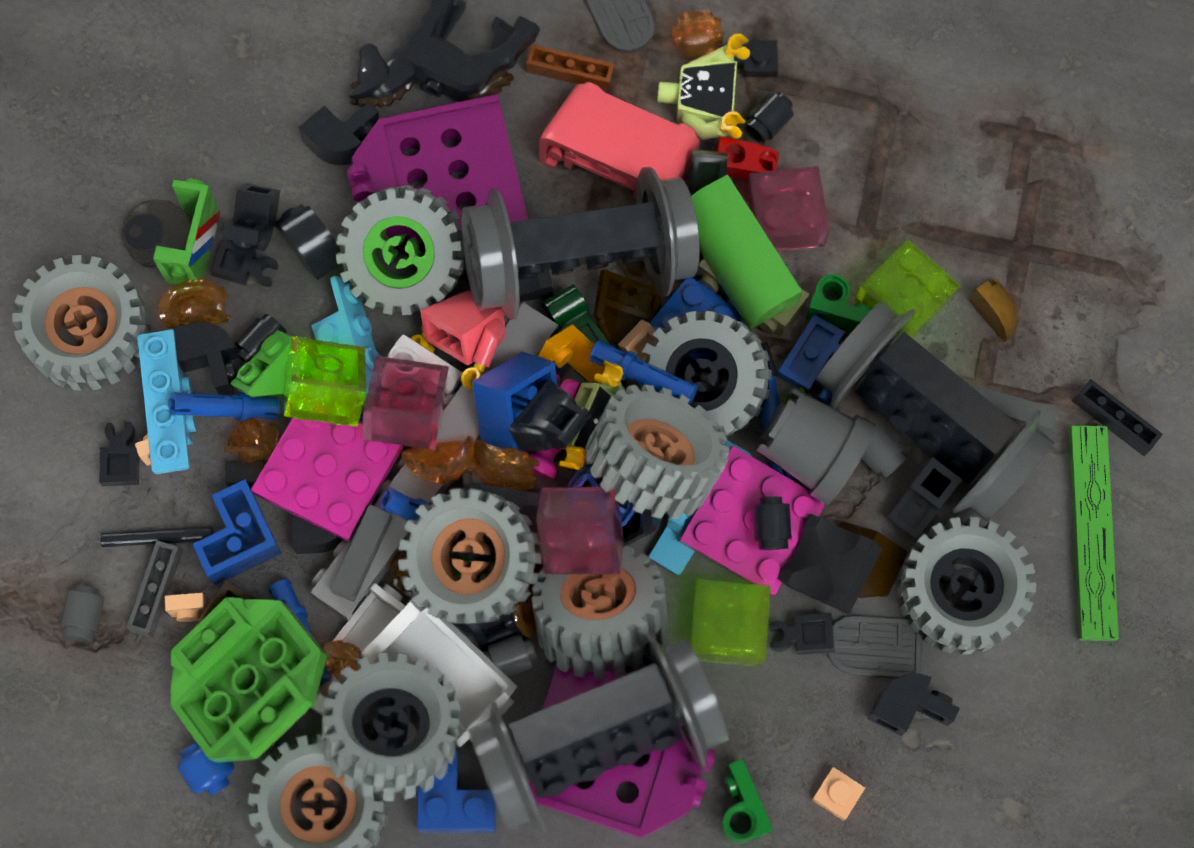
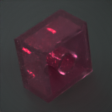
M819 166L749 174L746 186L748 207L777 252L825 246L830 230Z
M376 356L363 413V440L436 450L447 394L449 366Z
M602 487L541 488L536 521L545 574H620L624 540L619 502L615 500L618 493L613 489L606 492Z

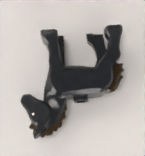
M432 0V4L423 16L420 25L408 36L404 44L393 54L387 63L380 56L377 46L367 43L360 48L358 79L351 84L354 90L348 95L349 98H352L350 104L365 106L370 102L374 107L382 108L385 105L390 107L396 99L400 101L406 91L409 92L415 83L422 84L423 88L433 96L441 97L443 94L458 102L501 93V87L511 86V81L514 80V76L506 70L513 68L519 56L536 41V37L540 33V27L522 16L517 18L514 27L508 25L503 19L495 17L491 25L494 33L491 49L470 57L456 45L446 40L465 11L466 2L463 0Z

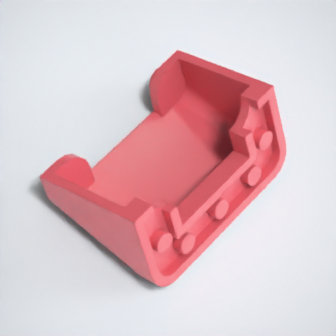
M586 82L585 84L575 86L544 130L539 140V162L553 169L556 168L559 161H564V167L571 169L573 164L633 190V198L636 199L638 175L643 167H652L660 179L680 177L684 180L691 166L692 151L699 150L700 141L696 136V131L690 126L674 124L603 92L599 86L593 83Z

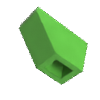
M277 330L273 335L265 339L259 352L250 362H247L239 369L237 377L230 384L250 397L294 393L301 389L321 365L295 338Z

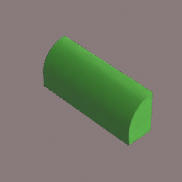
M728 174L693 194L691 198L698 225L699 251L741 318L749 327V330L798 304L802 294L801 288Z

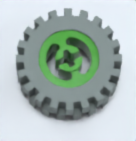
M408 185L395 188L390 187L367 196L365 200L358 202L352 208L353 212L351 215L345 217L341 226H344V230L337 236L336 244L341 245V252L336 254L337 264L343 263L345 271L340 273L344 283L350 280L354 286L350 292L356 298L362 295L367 299L364 305L371 309L377 306L383 308L382 313L393 315L395 312H402V316L412 315L415 311L436 304L456 286L457 280L463 274L466 267L464 264L462 228H460L457 221L460 216L456 210L450 211L446 206L448 202L441 196L436 198L431 195L432 191L425 188L414 189L413 186ZM390 226H407L416 231L424 242L425 254L420 251V245L415 237L409 239L405 246V251L409 255L401 258L396 266L397 269H402L410 264H414L417 267V272L413 275L400 276L393 274L382 265L379 259L378 248L382 250L383 258L388 265L395 262L398 250L394 246L403 243L407 235L406 233H400L392 238L388 237L386 229Z

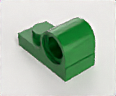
M830 274L824 276L818 282L806 319L811 320L815 314L841 330L852 332L872 308L860 304L854 306L847 305L850 295L848 282L839 275ZM833 291L838 295L839 300L830 301L823 296V292Z
M743 759L729 764L726 767L728 775L723 776L730 796L732 798L738 796L740 803L732 806L725 812L721 818L720 828L723 836L728 841L741 844L767 835L773 831V828ZM741 814L748 819L750 826L746 834H736L732 831L729 823L731 816Z

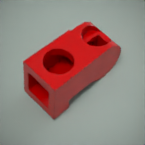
M720 136L714 152L728 153L726 175L728 174L731 178L747 180L758 185H769L775 182L779 153L776 150L760 146V144Z

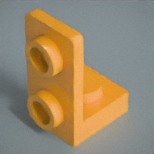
M573 324L546 340L538 357L554 361L555 366L561 368L568 362L589 383L601 384V382L594 379L596 373L603 374L605 367L589 361L594 344Z

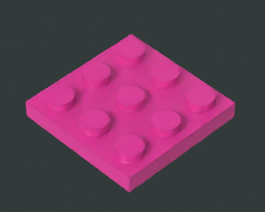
M305 396L253 485L251 492L350 543L361 524L369 504L371 505L403 446L401 443Z
M732 446L729 449L728 462L703 505L700 509L696 508L678 542L770 596H775L782 584L778 577L783 567L795 553L809 515L813 514L819 517L825 505L810 495L808 489ZM782 497V503L790 504L792 539L788 540L789 549L759 550L758 541H755L753 505H759L760 498Z

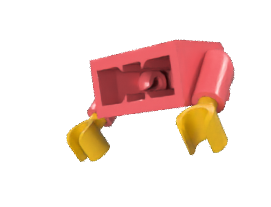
M471 290L420 310L423 323L421 330L423 332L421 335H414L410 338L433 354L434 345L466 365L475 362L474 367L466 369L461 375L462 384L469 391L473 388L472 381L483 375L485 366L489 368L497 347L506 337L504 321L506 314L501 307L479 310L474 302Z

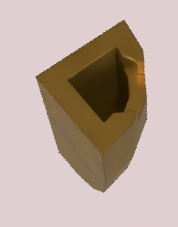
M994 278L991 283L987 281L976 288L969 301L1006 343L1014 334L1017 325V305L1005 287L997 278Z

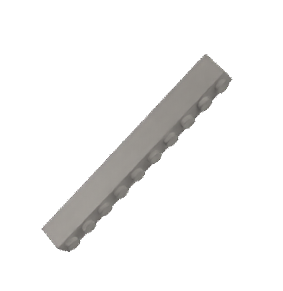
M523 302L519 307L516 319L510 320L507 316L505 317L506 337L497 347L489 368L485 366L483 375L522 351L538 356L546 340L559 333V325ZM462 385L455 395L450 393L440 407L442 413L435 423L429 422L424 427L419 436L420 444L414 452L409 450L405 453L397 468L400 470L392 481L388 479L381 486L376 495L378 501L374 505L375 507L380 509L381 497L390 487L410 498L426 500L429 505L433 504L432 497L439 493H446L473 456L471 448L480 439L473 388L469 391ZM391 514L393 519L355 602L333 594L330 589L355 534L350 543L342 540L333 553L335 559L327 570L322 568L311 583L313 589L310 593L313 598L347 622L350 621L353 614L370 594L369 588L372 584L376 583L379 585L404 551L399 550L400 539L409 540L411 532L404 529L407 524L406 520L395 514Z

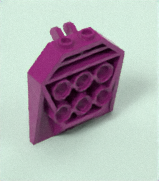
M498 94L378 119L351 157L353 165L348 168L347 174L354 201H363L367 196L386 188L401 187L403 185L411 186L410 184L415 180H424L427 182L424 186L413 188H425L432 191L431 195L438 198L441 196L448 202L446 206L450 211L456 210L460 216L457 220L460 228H462V210L458 207L465 202L473 203L475 206L485 204L491 188L499 190L510 222L528 220ZM450 140L460 142L456 147L449 148L444 145ZM408 149L419 150L414 156L403 154ZM457 171H463L467 173V175L462 179H455L451 177V175ZM394 225L386 229V235L390 238L400 233L407 234L403 243L394 246L401 254L409 255L405 251V246L412 237L417 239L420 251L425 254L424 242L413 229L402 225Z
M556 666L542 710L624 676L616 678L614 671L605 672V679L595 680L594 672L587 671L585 678L575 676L574 667L571 666L565 673ZM682 736V739L675 742L670 748L648 753L649 761L646 765L641 767L632 764L627 766L619 765L603 772L588 789H580L574 784L556 796H545L539 799L532 781L530 780L528 783L538 805L641 840L687 816L691 807L699 808L703 792H705L707 782L700 778L702 770L709 772L712 768L716 750H706V767L700 769ZM623 784H631L636 788L638 797L632 803H623L617 798V788Z

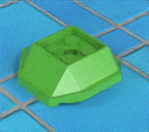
M226 597L171 650V666L174 667L171 681V707L210 760L218 763L257 759L314 704L328 655L284 602L280 600H244L242 598Z

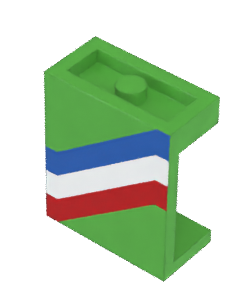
M188 178L185 181L173 180L172 187L184 212L194 216L185 250L156 246L153 260L167 284L201 290L220 217V210L209 186L204 182Z

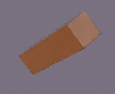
M534 44L531 45L526 62L527 73L574 84L590 82L607 92L610 90L615 65L614 63Z

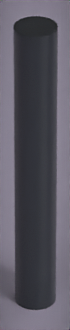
M212 526L108 532L101 533L100 542L101 547L156 544V541L164 543L198 542L212 535L213 528Z

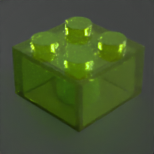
M907 239L860 286L855 302L873 309L882 301L898 315L914 308L917 312L903 331L915 339L954 299L961 285Z
M292 336L284 375V416L299 420H314L335 425L358 427L366 396L365 347Z
M696 579L693 591L689 643L699 661L762 667L766 659L771 586Z

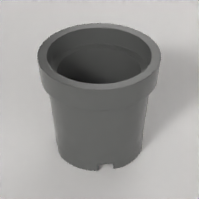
M792 388L787 394L792 400L789 399L786 406L782 403L780 404L760 438L766 444L757 445L755 450L809 487V494L827 506L844 487L863 457L875 432L876 424L858 415L852 418Z

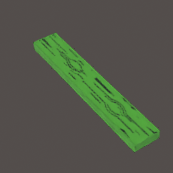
M1072 425L1069 428L1079 640L1117 641L1119 633L1107 426Z

